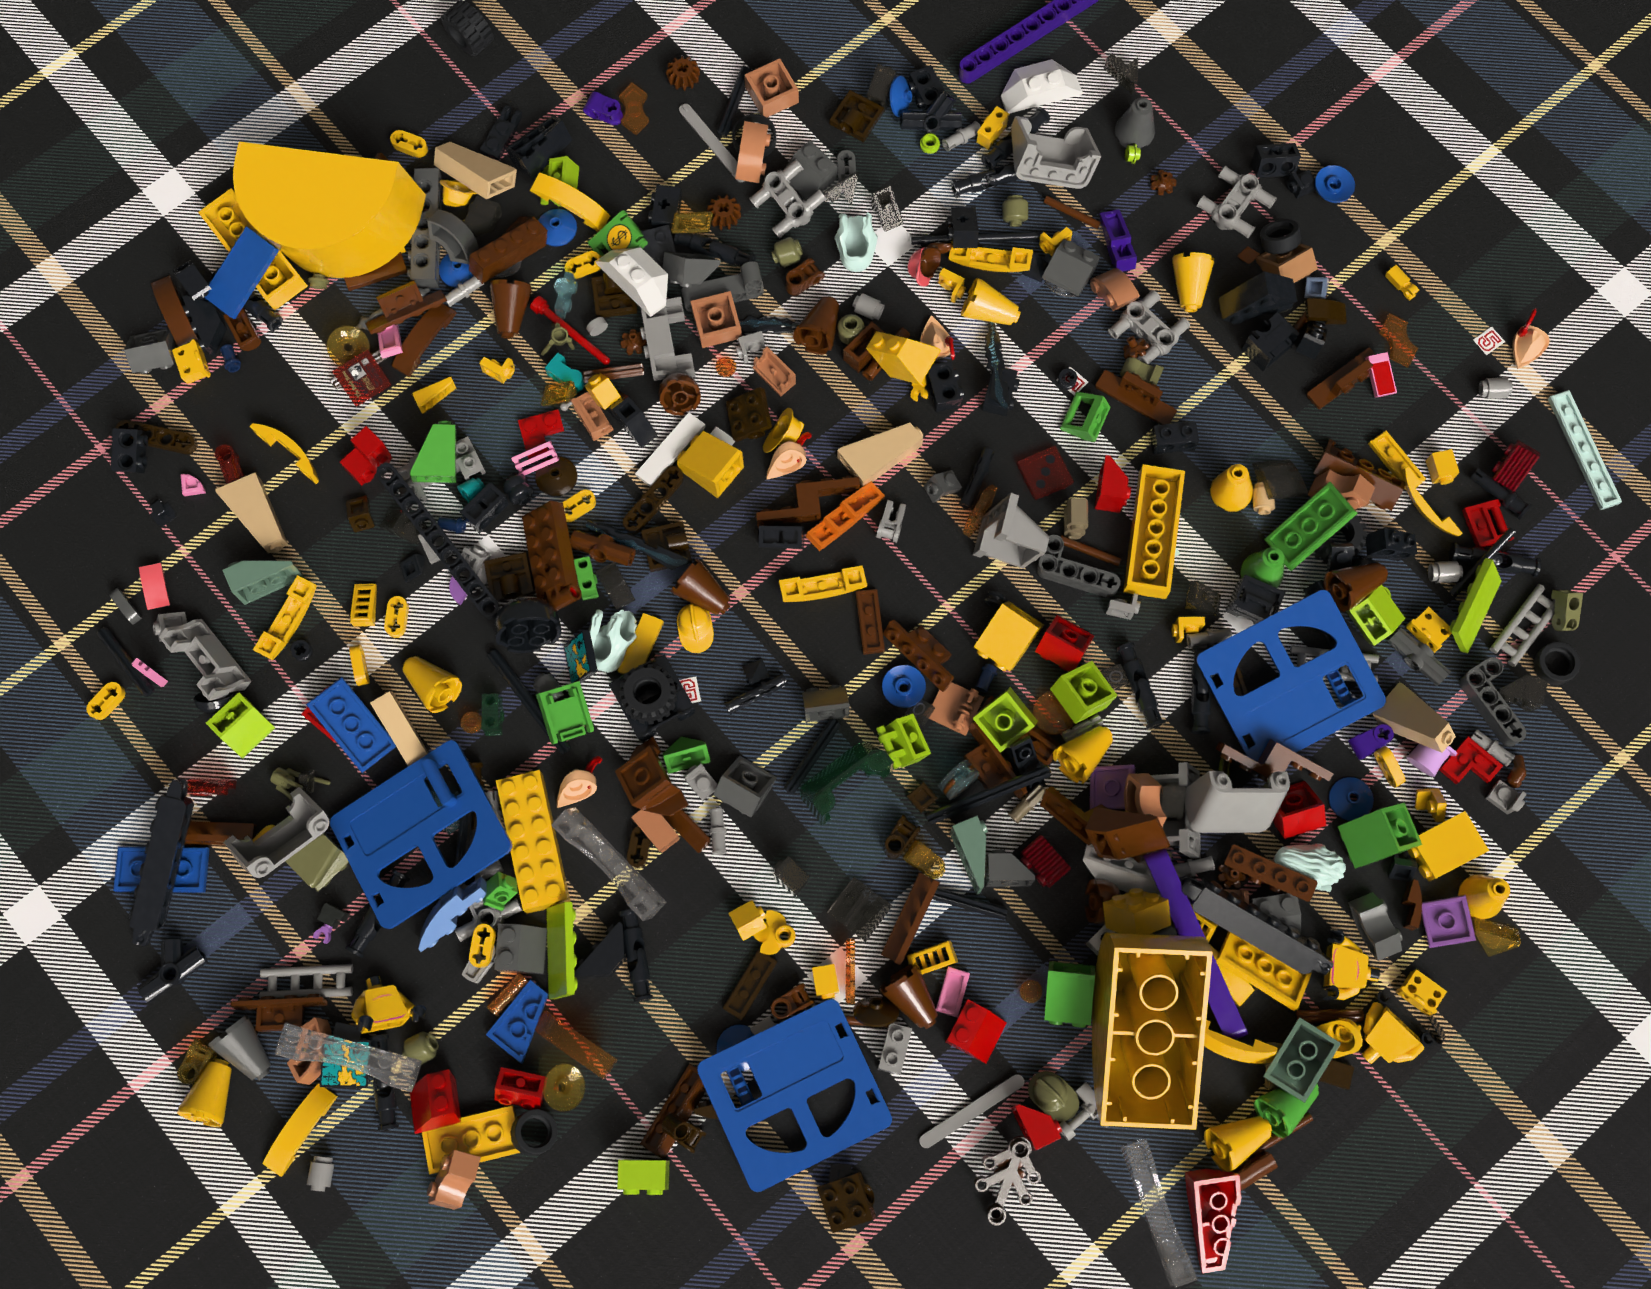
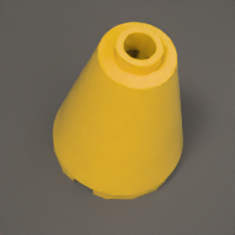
M1195 252L1190 253V256L1183 257V253L1177 254L1172 258L1180 306L1185 309V312H1196L1197 309L1202 307L1214 265V257L1211 258L1209 254Z
M976 278L968 291V298L964 301L961 316L1005 325H1011L1013 322L1016 323L1021 313L1018 311V305L982 279Z
M1241 464L1232 465L1213 480L1210 492L1216 506L1228 512H1237L1244 509L1250 503L1253 497V485L1245 466Z
M418 656L410 657L404 662L403 673L426 709L430 712L439 713L447 709L448 706L446 704L450 700L454 702L459 696L462 682L459 681L457 676Z
M1097 726L1058 746L1053 752V759L1055 762L1059 761L1061 765L1059 770L1075 783L1082 781L1081 784H1084L1112 744V733L1106 727Z
M1476 874L1463 881L1459 887L1458 896L1466 895L1471 917L1488 919L1500 912L1510 895V886L1501 878Z
M215 1059L214 1062L211 1061L207 1064L178 1107V1115L193 1122H196V1120L204 1122L203 1125L212 1127L222 1126L232 1070L228 1066L229 1063L227 1061Z
M1257 1116L1212 1126L1204 1131V1140L1207 1149L1212 1148L1215 1154L1212 1156V1159L1223 1171L1231 1172L1271 1137L1272 1127L1267 1119Z

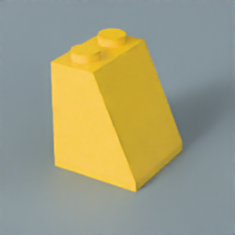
M876 331L866 347L889 377L919 385L941 351L934 346Z
M703 431L692 439L691 446L686 451L683 450L679 454L677 465L682 470V473L716 498H719L744 468L743 455L739 449Z
M1007 601L1002 603L974 647L977 649V654L985 659L989 657L996 662L994 665L1002 671H1011L1041 631L1044 624Z
M1466 811L1418 835L1422 845L1407 850L1409 855L1417 861L1421 875L1427 878L1429 882L1489 851Z

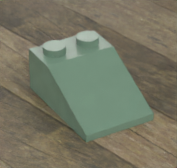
M292 561L233 562L228 565V568L222 570L231 592L244 605L292 584L297 575L305 578Z
M978 816L953 825L950 831V836L976 895L980 894L984 888L986 833H988L984 821H980Z
M1299 1017L1263 1077L1305 1103L1341 1043Z

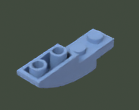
M482 877L465 889L457 886L436 903L426 918L420 933L418 949L421 952L426 948L433 947L445 934H451L457 926V915L461 916L470 905L480 902L486 896L487 882Z

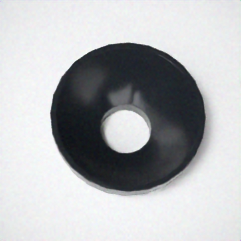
M200 692L194 697V703L201 711L214 716L236 693L229 692L224 699L209 701Z

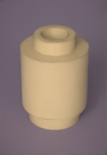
M1269 482L1256 483L1253 489V510L1258 512L1259 515L1270 514L1275 509L1274 488Z

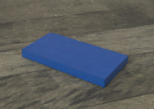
M246 226L210 282L209 286L211 289L204 298L230 318L236 319L279 252V249Z
M342 677L306 704L361 773H364L396 748L389 734Z
M118 847L114 892H135L141 880L139 871L141 865L145 863L147 855L145 854V847ZM183 848L173 893L206 892L210 848Z

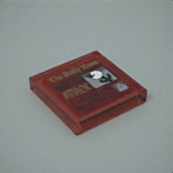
M368 349L332 371L356 408L392 386Z

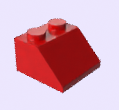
M1105 455L1099 471L1095 509L1120 513L1122 507L1127 505V500L1130 498L1131 486H1128L1129 478L1110 455Z
M1056 615L1035 652L1040 654L1043 659L1056 663L1061 669L1072 671L1077 668L1094 635Z
M1306 781L1290 785L1273 819L1275 827L1286 839L1326 826L1324 803Z
M967 999L945 1042L986 1064L1007 1022L988 1009Z
M449 1069L427 1074L409 1089L415 1134L461 1123L456 1079Z
M1020 1104L1011 1107L1024 1137L1031 1143V1151H1036L1061 1139L1059 1133L1062 1132V1129L1057 1119H1052L1050 1115Z

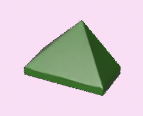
M680 737L663 753L668 774L691 768L694 765L699 766L700 764L711 762L705 742Z

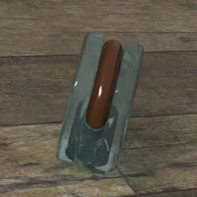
M964 760L940 781L938 788L946 794L949 800H953L975 782L980 772L972 766L969 760Z

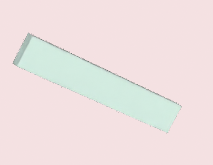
M1570 390L1550 396L1548 401L1599 510L1620 504L1622 500Z

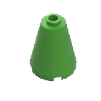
M1270 547L1251 554L1242 564L1241 578L1248 575L1278 588L1284 578L1283 552L1278 548Z
M1316 1084L1305 1103L1279 1087L1259 1096L1254 1102L1255 1111L1258 1116L1264 1117V1119L1269 1121L1273 1134L1285 1138L1291 1135L1319 1095L1318 1084Z

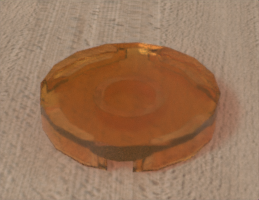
M1052 691L1041 695L1033 706L1032 714L1038 720L1036 726L1046 734H1062L1070 729L1074 723Z

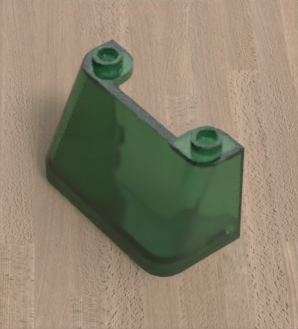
M859 742L806 781L800 788V797L823 826L831 820L829 812L836 803L835 796L832 793L834 789L859 770H862L867 777L878 775L884 780L892 774L894 762L885 751L870 743Z

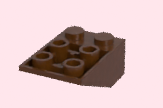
M1095 808L1085 828L1098 857L1121 860L1169 848L1170 846L1158 817L1151 814L1144 815L1130 811L1122 812L1109 808Z

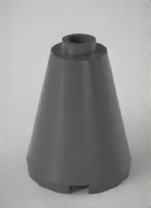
M1140 97L1135 99L1116 123L1115 136H1117L1119 143L1125 148L1127 145L1136 143L1137 148L1141 149V147L1150 145L1154 138L1153 107L1151 101L1147 98Z
M247 1015L208 1044L212 1050L251 1080L257 1078L260 1081L270 1073L268 1068L271 1066V1063Z

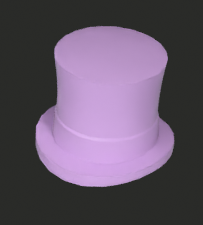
M1418 744L1406 759L1421 772L1435 777L1448 756H1456L1458 753L1450 746L1441 753Z

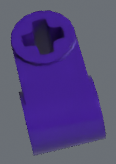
M598 92L590 94L583 108V112L587 116L610 125H618L623 121V113L617 100L606 97Z
M1381 724L1348 740V743L1358 760H1362L1387 745L1393 739L1394 732L1390 726ZM1378 734H1379V735L1383 734L1385 737H1384V738H1379V737H1378Z

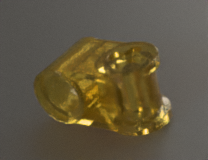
M918 840L913 842L902 857L912 867L920 870L932 879H939L945 873L943 859ZM938 863L940 871L935 870L934 872H931L930 865L932 864L935 866Z
M196 1038L189 1046L187 1054L178 1069L177 1077L179 1081L193 1086L207 1064L211 1061L214 1062L217 1053L210 1046L201 1043V1040ZM194 1068L195 1076L188 1080L187 1073L190 1069Z

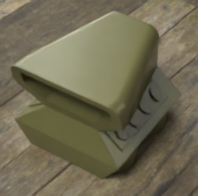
M325 832L285 861L308 886L315 888L318 892L323 887L329 885L331 879L339 871L344 870L349 863L343 850Z

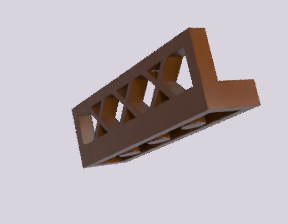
M190 821L185 845L226 846L224 841L232 835L238 840H245L244 838L248 835L253 840L256 835L257 825L251 823Z
M919 873L881 955L895 961L899 965L902 964L940 882Z

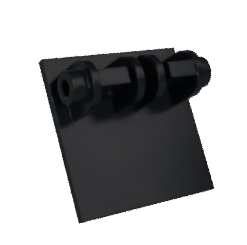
M669 225L641 231L644 235L642 238L648 241L643 250L662 269L664 252H676Z

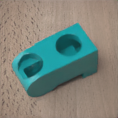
M557 353L545 367L547 376L573 393L583 390L585 383L581 372L569 368L564 356Z

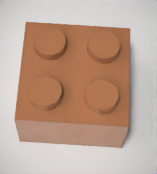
M777 59L744 75L745 88L762 116L769 117L799 103V90L781 59Z
M731 291L690 301L702 348L737 340L739 337H742L741 326Z

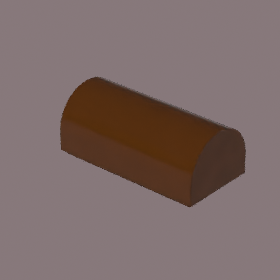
M244 307L236 319L230 318L227 314L223 315L240 349L251 351L261 344V339Z
M1263 1151L1231 1172L1239 1174L1242 1191L1278 1168L1272 1154Z

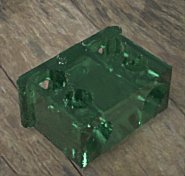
M482 694L481 729L484 731L485 736L502 735L504 721L503 698L499 694Z

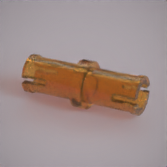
M518 972L506 987L503 986L500 989L499 995L487 1008L494 1015L499 1016L502 1010L511 1001L513 1002L516 998L515 996L529 981Z

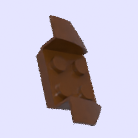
M652 737L637 746L628 762L618 768L615 773L632 806L643 811L672 816L689 804L682 790L673 785L658 757V754L662 751L655 738Z

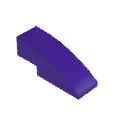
M1120 209L1100 213L1104 238L1114 268L1122 272L1136 269L1137 256L1131 245V235Z

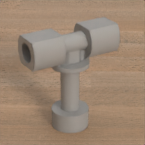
M1087 1082L1075 1091L1084 1102L1081 1105L1083 1110L1068 1123L1064 1120L1060 1123L1061 1134L1067 1141H1070L1076 1135L1074 1130L1089 1117L1092 1120L1095 1118L1099 1120L1095 1093Z

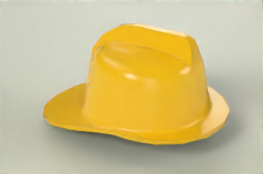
M440 180L439 182L443 186V203L446 206H465L472 195L477 194L457 180Z
M791 408L783 411L776 425L767 436L763 445L765 453L771 452L778 445H782L785 442H796L804 424L793 416Z
M692 603L685 605L677 615L679 639L687 651L701 653L706 651L713 642L714 632L709 611Z
M1339 1018L1316 1027L1341 1043L1333 1058L1353 1054L1362 1047L1361 1025H1357L1350 1019Z

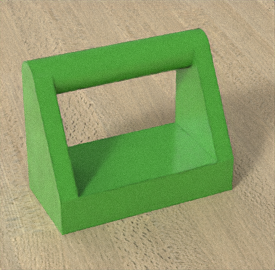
M1076 392L1060 429L1078 438L1095 443L1111 407L1104 396ZM1081 401L1092 405L1082 427L1070 425Z

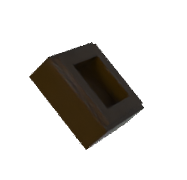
M924 782L907 795V799L920 813L924 812L938 799Z

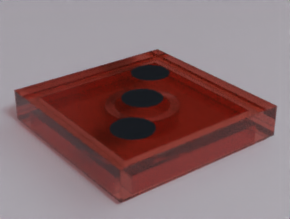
M1056 446L1017 461V466L1035 500L1074 483Z

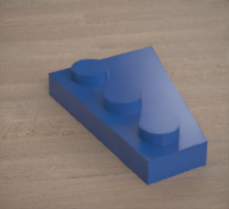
M530 980L486 1034L521 1064H523L549 994Z

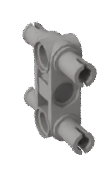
M797 159L784 170L780 169L769 173L765 178V182H763V187L749 198L753 205L759 208L768 198L772 197L786 213L785 218L772 228L779 238H782L793 227L806 225L814 213L813 210L827 200L820 189L806 201L802 200L791 186L790 180L804 170ZM780 180L778 186L773 187L774 183ZM803 210L802 215L800 217H796L798 211Z
M1225 166L1218 177L1233 185L1231 192L1223 203L1219 205L1203 195L1196 207L1212 215L1211 218L1219 229H1234L1246 238H1249L1255 227L1240 219L1241 214L1252 200H1257L1270 209L1277 197L1263 190L1255 175H1239Z
M1151 290L1141 301L1131 302L1120 315V320L1108 329V333L1114 339H1118L1128 328L1139 338H1144L1150 346L1144 356H1138V360L1148 365L1157 356L1169 353L1178 342L1179 336L1190 328L1189 321L1184 317H1181L1179 321L1169 328L1149 310L1161 299L1155 290ZM1130 313H1136L1138 316H1132ZM1160 340H1165L1168 344H1163Z
M497 860L474 875L475 881L480 877L486 881L487 878L495 875L497 872H503L500 861ZM463 882L459 886L462 889H465L469 885H466L465 882ZM517 898L506 903L503 911L484 905L483 899L478 903L475 902L470 905L469 909L474 918H472L473 921L455 929L459 941L462 942L473 936L475 928L480 924H484V918L489 914H492L494 917L490 926L496 930L498 924L505 922L504 919L523 911ZM487 928L484 929V932H480L479 934H481V933H482V934L486 933V932H487Z

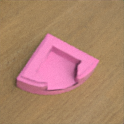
M181 474L182 494L184 496L206 493L203 484L197 478L189 474Z

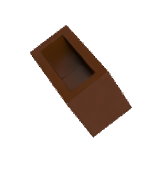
M873 322L844 349L843 360L858 373L872 360L873 356L866 347L876 331L885 333Z

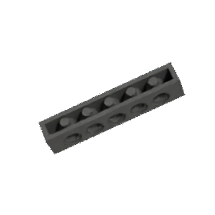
M439 168L414 169V177L411 178L423 192L429 190L425 193L426 197L423 210L426 208L428 210L422 211L419 224L409 240L412 246L411 250L408 251V259L411 263V269L407 271L408 281L414 280L417 287L423 289L439 288L441 245L429 239L428 228L425 230L421 229L428 227L427 220L438 209L442 210V185L439 182L443 178Z

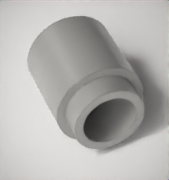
M862 293L860 296H856L852 307L855 308L854 312L871 320H879L885 305L881 304L880 300Z
M1507 377L1486 378L1479 383L1480 397H1485V399L1508 398L1513 390L1512 382Z
M1457 561L1435 562L1428 567L1429 580L1435 581V583L1458 582L1463 576V568Z
M314 1156L313 1162H310L307 1185H311V1190L325 1192L326 1187H331L334 1164H332L333 1158Z

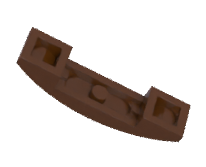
M169 275L151 283L159 308L178 347L190 343L192 339L198 343L199 338L194 333L189 318L182 307L183 305L172 277Z
M444 304L437 308H430L408 334L402 344L403 353L396 355L392 367L410 378L421 363L420 357L441 328L446 329L457 312Z

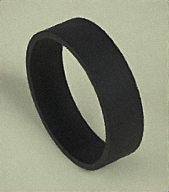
M750 114L739 119L732 130L733 145L738 154L740 146L736 142L735 136L738 130L744 126V121L768 125V128L772 131L774 138L769 147L764 149L763 158L768 156L774 150L777 141L776 129L772 121L759 114Z

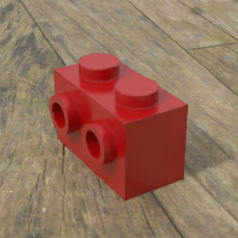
M501 1067L495 1085V1101L503 1105H519L526 1110L540 1109L546 1090V1076Z

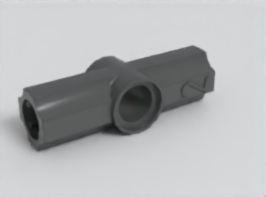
M1400 628L1388 640V643L1405 657L1404 661L1411 669L1420 671L1436 686L1451 673L1449 669L1434 657V652L1429 646L1421 642L1418 643L1404 629Z

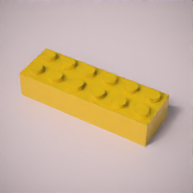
M232 188L198 212L228 252L231 251L246 226L266 239L247 220ZM280 250L256 286L257 290L274 310L308 287Z
M1143 464L1139 471L1123 593H1136L1142 596L1166 599L1170 593L1185 471Z
M540 770L496 780L506 832L512 841L511 856L523 911L529 914L545 910L563 902H571L543 774Z

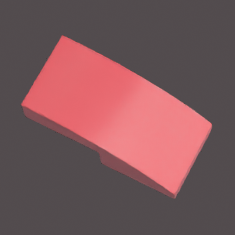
M157 563L139 567L147 610L169 606L170 600L162 564Z

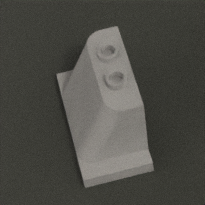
M1010 493L982 517L973 555L980 558L985 555L1020 568H1025L1046 553L1049 535L1017 505L1019 495Z
M1188 762L1179 763V774L1151 775L1162 785L1160 805L1162 811L1167 816L1162 828L1171 846H1179V852L1191 859H1201L1200 833L1194 831L1189 824L1182 792L1200 778V771Z

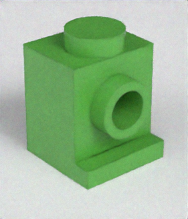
M501 872L493 875L487 881V893L483 898V904L503 911L505 909L504 905L518 893L516 878Z

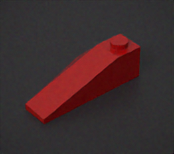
M1213 1169L1185 1172L1187 1198L1200 1270L1202 1273L1225 1270L1231 1246V1232L1236 1224L1237 1206H1240L1241 1202L1240 1176L1238 1173Z

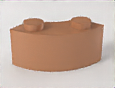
M744 121L735 179L759 183L760 175H765L766 163L762 162L765 146L769 147L771 134H767L768 125Z
M1117 268L1090 279L1092 291L1095 294L1097 293L1099 298H1103L1112 311L1126 306L1140 297L1128 276Z
M1329 469L1314 479L1308 495L1312 498L1327 483L1331 482L1351 506L1357 509L1369 504L1375 487L1361 474L1343 476Z
M1149 773L1128 774L1124 789L1125 811L1157 816L1163 827L1167 816L1162 811L1160 805L1162 785Z
M314 1017L296 1030L298 1047L294 1056L287 1064L297 1083L310 1085L321 1075L323 1040L332 1039V1031L328 1020Z
M453 1150L449 1155H444L435 1182L429 1184L427 1196H429L428 1203L453 1210L461 1208L470 1185L475 1181L481 1157Z

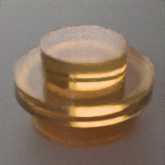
M730 357L720 358L716 363L717 373L722 377L732 376L736 372V362Z
M467 712L461 718V727L467 733H476L483 726V719L476 712Z
M1034 980L1025 981L1019 990L1021 998L1027 1003L1039 1001L1043 993L1041 985Z

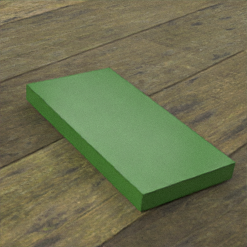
M1329 482L1264 540L1270 547L1278 548L1283 552L1284 564L1292 571L1356 516L1358 512L1339 490Z

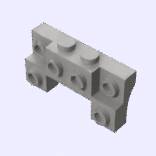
M681 297L666 299V306L651 317L641 308L644 327H640L642 340H647L644 352L645 357L650 358L654 381L662 380L673 373H685L696 377L692 354L677 356L674 354L669 324L685 321Z
M468 436L456 441V473L461 471L466 481L470 479L469 476L480 471L482 475L486 473ZM417 453L413 458L409 459V464L396 470L419 500L423 499V501H426L428 499L422 488L434 483L412 482L410 471L419 453ZM399 488L400 494L403 495L406 488Z
M194 619L180 626L166 627L159 636L171 653L184 651L203 676L196 685L209 701L224 699L229 692L243 691L251 683L249 677L202 619Z

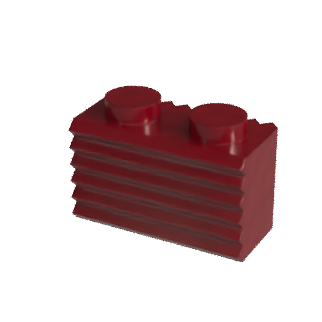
M1519 440L1515 444L1510 443L1504 451L1506 457L1502 462L1498 460L1491 470L1494 472L1492 479L1513 492L1516 491L1540 457V452Z
M1042 835L1037 837L1019 854L1022 857L1020 862L1037 874L1035 878L1043 887L1045 885L1048 888L1052 887L1071 869Z

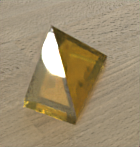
M674 213L671 232H709L713 213Z
M566 381L546 386L541 405L549 406L569 402L578 394L574 382Z
M1473 918L1475 935L1488 957L1520 946L1519 929L1485 919Z

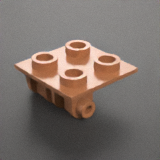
M951 682L946 691L942 692L939 690L926 718L966 736L973 722V717L977 713L984 697L978 695L979 692L971 688L969 691Z

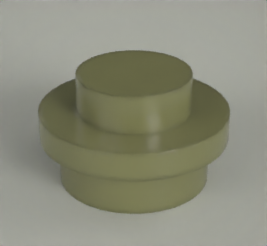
M313 274V277L308 278L310 288L327 289L329 280L325 279L324 275Z

